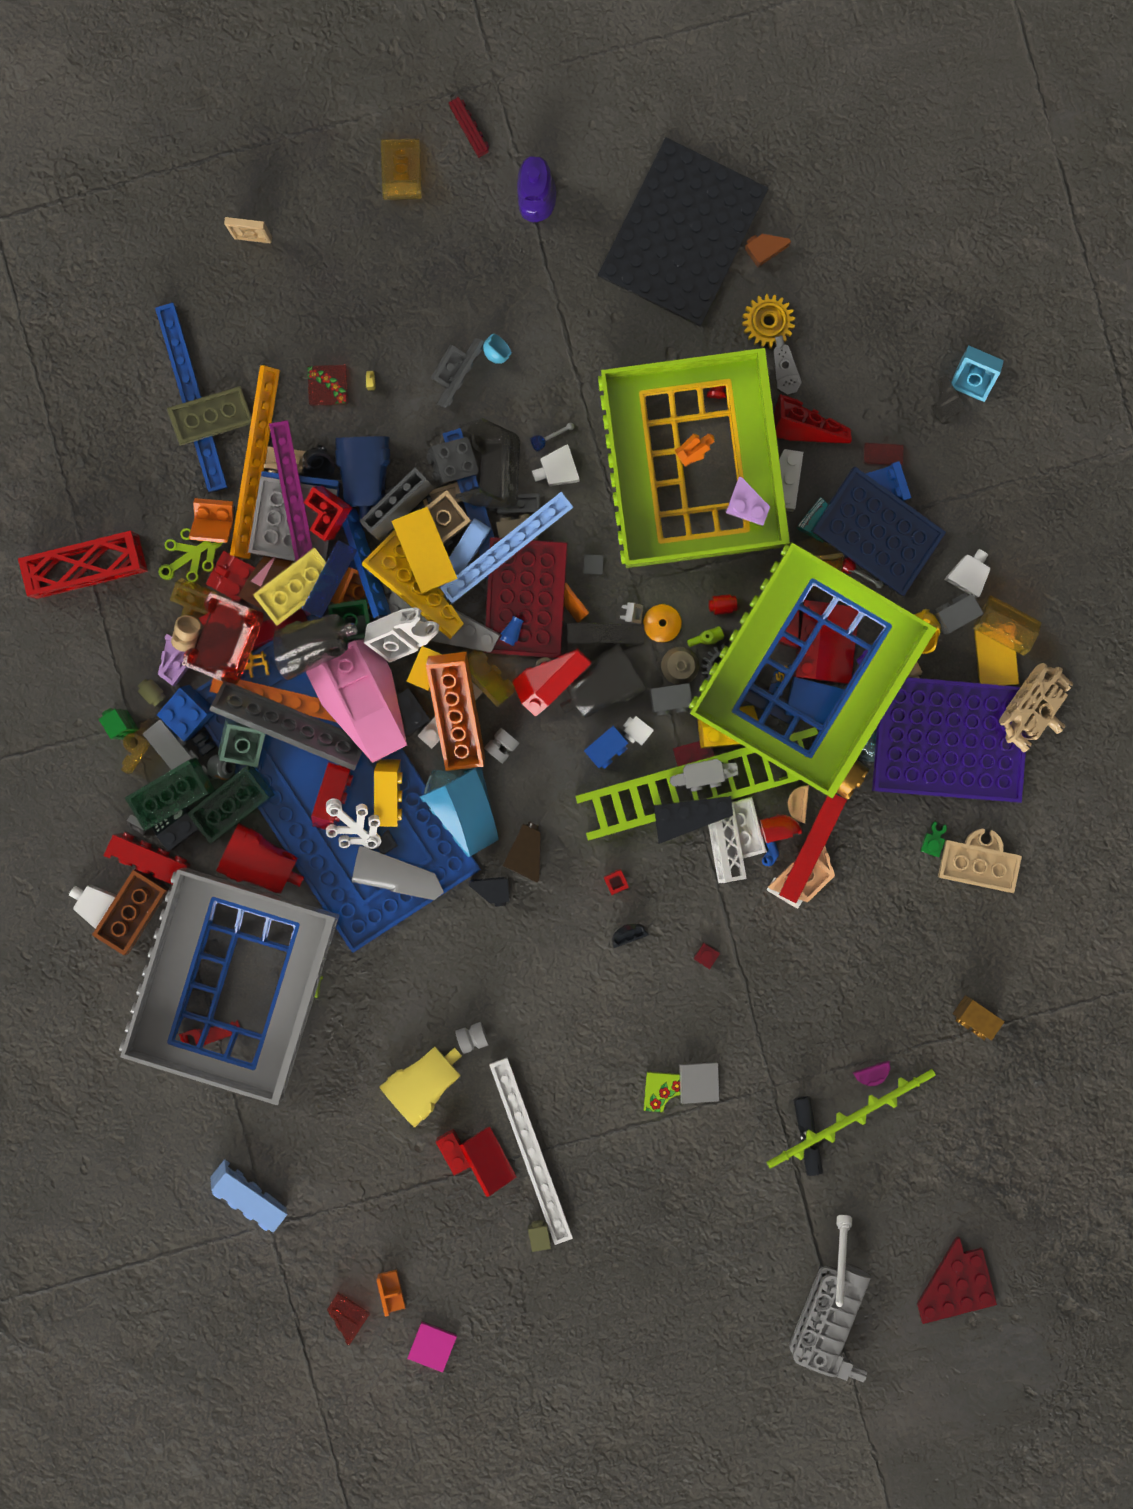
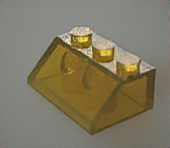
M990 595L982 610L984 614L979 616L973 629L1023 656L1026 655L1039 635L1041 622Z
M474 650L467 656L471 679L499 708L515 693L513 690L514 685L508 678L504 681L500 677L502 672L495 664L491 667L486 662L489 658L482 651L478 653Z

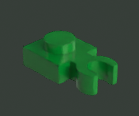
M933 822L931 824L932 834H925L920 851L939 857L945 839L940 837L945 833L947 826L943 825L942 829L937 831V822Z

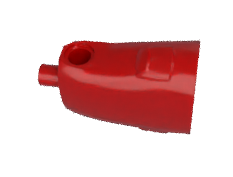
M241 823L237 825L216 869V872L226 875L227 878L236 882L245 881L281 894L286 882L300 887L304 876L292 871L298 859L296 856L275 846L261 834Z

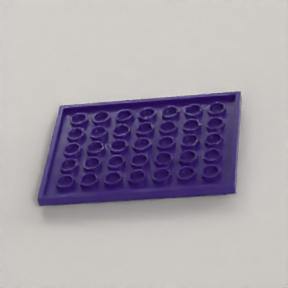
M907 677L877 726L872 791L1022 803L1026 752H1022L1013 742L1007 743L1005 738L1006 728L999 723L1000 717L1020 687Z

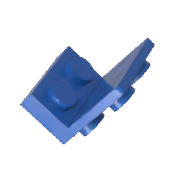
M900 461L892 463L888 467L866 473V475L905 502L911 499Z

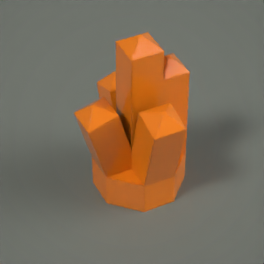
M692 434L680 447L675 449L676 454L685 467L693 462L704 459L705 453L710 450V445L715 442L714 436L707 434L700 439L699 435Z

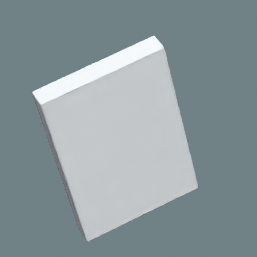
M752 797L733 801L743 858L767 852ZM727 826L724 831V835L729 840L732 837L733 832L732 829ZM730 845L727 852L728 856L732 859L736 854V849Z

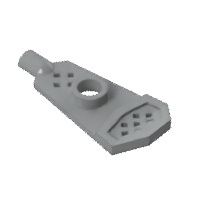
M782 335L775 337L777 346L774 348L777 388L788 395L797 392L802 381L789 345L784 344ZM785 361L789 363L787 368L782 367V363Z

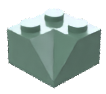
M226 718L218 750L219 760L258 767L265 733Z

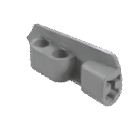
M359 847L352 882L435 900L444 893L435 873L366 847Z

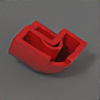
M784 814L760 820L762 835H764L765 843L793 837V834L799 835L803 833L799 823L793 817Z

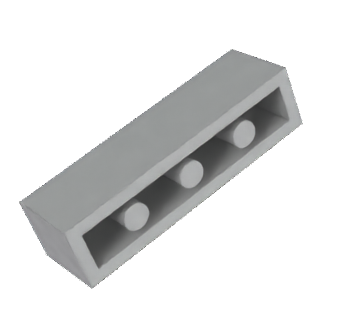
M161 719L143 733L144 737L190 793H195L212 779L208 774L207 767L205 765L201 766L197 761L199 759L197 754L193 750L189 751L185 746L187 742L177 736Z

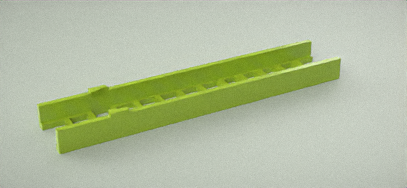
M815 727L792 733L789 739L792 742L797 741L798 745L804 748L802 739L818 735V731ZM747 747L692 762L697 763L718 759L723 763H729L728 760L742 756L750 786L736 790L732 776L728 778L731 792L718 795L716 787H712L713 797L710 798L731 796V799H735L800 779L786 771L787 777L774 781L769 761L762 757L769 781L755 784L747 758L748 754L755 752ZM685 765L576 795L577 804L593 800L601 828L586 833L588 841L655 822V813L645 816L637 786L648 783L653 804L660 805L662 803L655 781L666 778L673 803L680 802L676 787L672 786L669 781L670 777L683 773ZM627 789L630 790L637 814V819L626 821L618 793ZM692 791L694 800H699L697 791ZM611 794L619 824L608 827L600 797Z

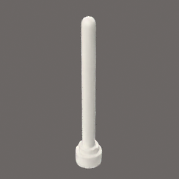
M838 1215L836 1225L840 1230L836 1305L838 1307L843 1306L847 1233L852 1226V1217L848 1215Z

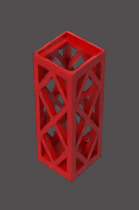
M133 531L122 532L18 558L26 594L28 597L35 599L148 572L139 534ZM126 543L127 549L117 545ZM101 549L87 564L84 563L96 550ZM108 549L123 553L107 570L93 566ZM86 553L79 561L67 558ZM129 555V558L118 569H115ZM52 561L40 574H38V571L47 562ZM60 561L74 564L58 582L44 578ZM79 567H83L70 581H66ZM88 569L99 572L98 574L80 578ZM40 581L45 582V583H48V584H51V585H50V586H46V587H42Z

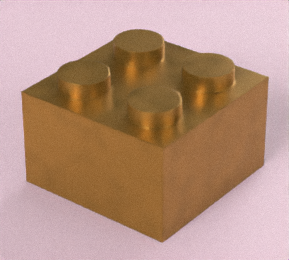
M966 995L953 1012V1015L957 1017L956 1022L968 1030L972 1027L971 1032L984 1041L986 1038L992 1041L1005 1022Z

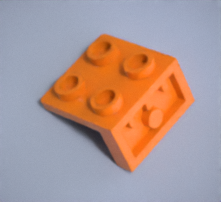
M195 498L193 502L194 521L189 539L227 543L234 522L233 501Z

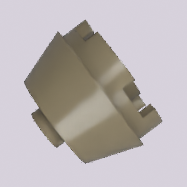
M675 647L664 655L661 662V670L669 682L676 685L688 684L695 679L699 672V660L692 650L686 647Z

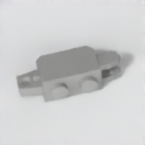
M718 759L687 764L683 768V773L670 777L669 782L674 787L686 785V788H691V791L702 790V786L710 784V788L722 786L721 782L725 781V779L738 775V768L736 763L722 764Z

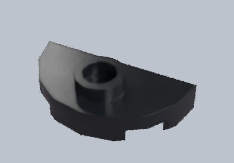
M641 924L624 925L612 937L613 948L649 935V932Z

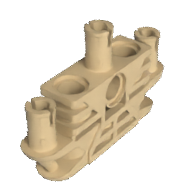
M1045 663L1037 665L999 719L1000 725H1004L1006 728L1005 738L1007 743L1013 742L1022 752L1030 749L1029 747H1031L1032 743L1028 740H1037L1047 725L1056 734H1059L1063 731L1062 728H1065V724L1054 715L1067 698L1068 694L1066 691L1071 689L1070 686H1073V682L1062 674L1063 669L1061 667H1047Z

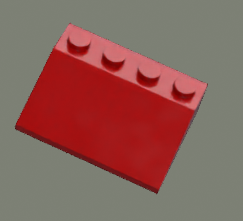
M804 600L802 603L819 615H822L829 605L826 602ZM836 604L827 619L847 630L859 612L850 606ZM802 611L798 639L806 642L818 621ZM823 625L795 670L794 677L848 684L852 679L856 643L828 626ZM857 627L853 631L855 636H857ZM799 645L796 651V657L801 650V647Z

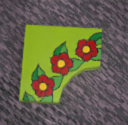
M647 1072L644 1111L663 1112L665 1104L669 1099L680 1095V1074Z

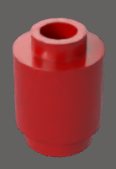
M731 594L712 596L711 600L708 601L709 611L713 612L714 615L729 614L737 611L736 596H731Z

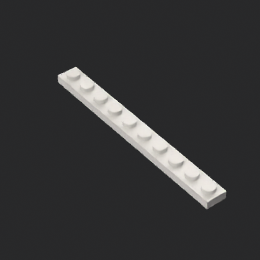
M508 1057L490 1063L492 1074L553 1242L556 1245L573 1239Z

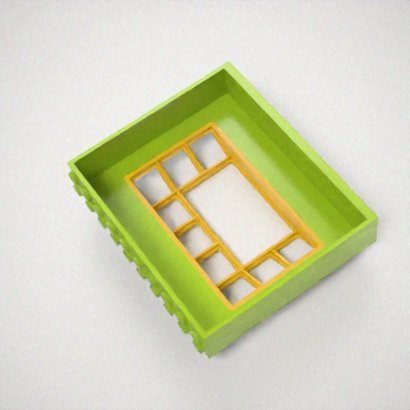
M765 348L601 370L602 376H598L599 389L604 391V395L600 396L602 410H606V415H603L604 428L609 430V434H605L607 449L611 448V453L608 454L609 467L614 469V473H610L612 487H616V492H613L614 506L619 508L615 515L617 526L621 525V531H618L619 545L623 544L624 550L620 551L621 562L626 564V568L784 548L786 544H790ZM726 386L728 409L705 412L703 389ZM697 390L699 413L677 416L674 393ZM667 393L671 417L648 420L646 396ZM729 417L737 481L739 476L742 477L770 506L763 526L742 519L743 528L722 531L718 510L727 509L729 503L688 507L683 463L675 452V449L680 447L678 423ZM671 424L675 447L653 451L649 427ZM675 454L678 478L656 481L653 457ZM679 485L682 509L661 512L657 488ZM711 511L715 531L692 534L689 515ZM683 515L686 535L664 538L661 518Z

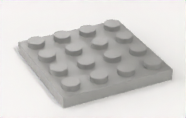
M261 476L248 553L295 561L280 480ZM300 483L305 501L311 489L315 486ZM326 488L333 494L337 495V490ZM304 504L310 529L318 513ZM310 531L313 548H316L326 562L329 540L324 541Z

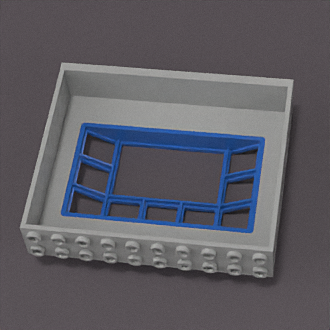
M186 867L178 869L177 872L174 871L171 878L173 886L171 891L168 890L165 898L167 902L166 909H162L159 920L162 922L160 928L157 927L154 934V939H156L154 947L151 946L148 953L150 961L148 965H145L142 973L144 981L143 984H139L136 995H139L137 1003L134 1002L131 1009L133 1017L131 1021H128L125 1028L127 1036L121 1042L119 1051L122 1053L120 1057L279 1105L286 1092L339 914ZM217 903L238 909L234 929L213 923ZM244 912L266 918L262 937L241 932ZM272 920L293 926L289 946L268 940ZM211 929L232 936L226 958L204 952ZM238 938L287 953L262 1034L214 1019ZM202 958L223 965L216 988L195 981ZM193 988L214 994L207 1017L186 1010ZM184 1017L205 1024L197 1046L175 1040ZM211 1026L232 1031L225 1054L203 1048ZM238 1034L260 1040L252 1063L231 1057Z

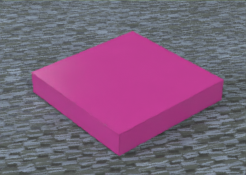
M421 1322L407 1359L443 1373L457 1335Z

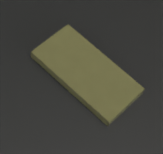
M241 386L167 408L180 446L250 425L252 419Z

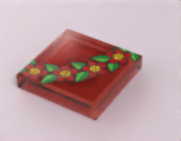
M346 365L307 366L310 406L348 404Z

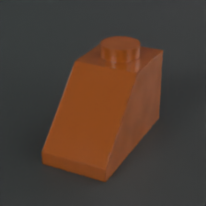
M761 234L758 237L754 235L747 240L748 244H746L745 250L757 268H759L788 248L791 241L789 238Z

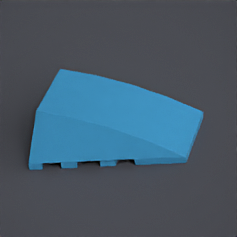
M482 767L470 768L464 771L465 774L444 786L434 788L420 796L422 801L428 804L434 816L437 815L441 820L442 826L453 835L452 838L467 857L474 855L499 840Z

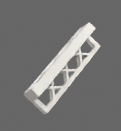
M733 803V816L728 817L727 820L723 819L708 825L718 883L747 879ZM727 826L733 832L730 840L724 835ZM730 845L736 849L733 859L728 856L727 852ZM734 864L739 867L740 876L732 877L731 868Z

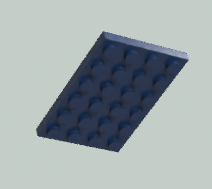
M857 467L851 469L811 530L813 534L901 596L906 594L946 533Z

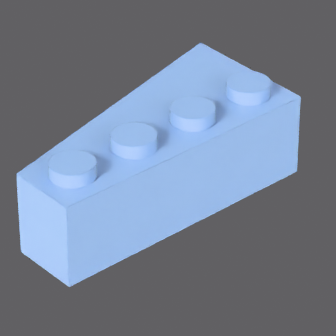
M224 1159L210 1177L212 1194L218 1199L223 1198L226 1200L231 1208L241 1210L247 1219L257 1221L263 1230L274 1232L287 1216L286 1207L267 1192L263 1195L261 1188L256 1183H248L243 1173L238 1169L236 1171L228 1167L230 1163Z

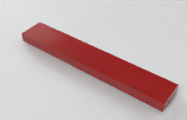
M836 794L833 799L829 796L826 797L779 892L780 896L797 903L847 801L846 799Z

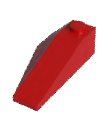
M779 395L774 411L777 438L789 441L851 443L850 428L832 418L825 419L818 414L819 411L815 409L812 411L808 410L797 399Z

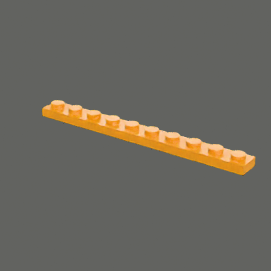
M265 365L260 366L230 550V556L250 559L251 554L248 553L260 477L261 472L264 471L270 435L269 424L272 423L280 370Z

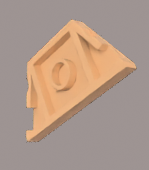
M824 846L799 900L809 902L835 876L826 846ZM794 862L768 886L769 889L780 892Z

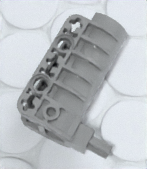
M846 1263L843 1306L838 1307L836 1305L838 1270L824 1266L819 1269L790 1340V1351L795 1362L801 1366L826 1376L838 1377L846 1381L848 1377L864 1382L867 1377V1371L853 1366L852 1361L843 1357L841 1352L871 1276L863 1270ZM827 1271H829V1274L823 1277L822 1273H827Z

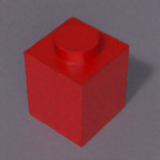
M621 869L603 876L611 895L629 888Z

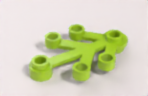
M184 528L180 535L184 540H190L189 537H184V532H190V529ZM168 539L165 542L167 550H178L188 553L170 565H162L158 571L159 576L164 580H171L175 576L177 569L192 560L191 568L186 578L191 583L197 582L199 579L198 569L201 553L208 549L207 559L203 562L202 568L207 572H211L215 567L214 557L216 549L221 547L223 542L211 543V541H203L198 546H193ZM169 542L174 543V547L171 549L168 548ZM208 562H210L212 565L210 569L205 568V565ZM165 568L169 569L168 575L163 574ZM192 573L196 575V578L194 580H190L189 578L190 574Z

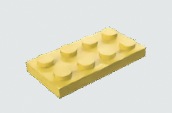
M312 548L252 595L277 626L335 582L338 577L316 548Z

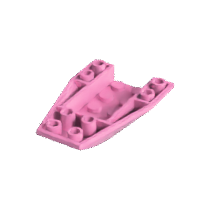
M364 639L354 640L320 657L306 672L322 706L372 763L407 746L392 671L387 661L364 643Z

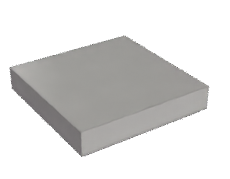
M717 1062L679 1064L680 1100L682 1104L719 1101Z

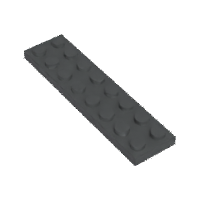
M225 680L209 710L353 771L363 752L344 730Z

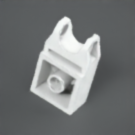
M419 608L401 609L367 624L364 643L390 663L419 650V647L426 645L438 633L439 624L433 621H419L421 619V610ZM432 627H434L433 630H432V632L429 633V634H427V632H429V630H430Z

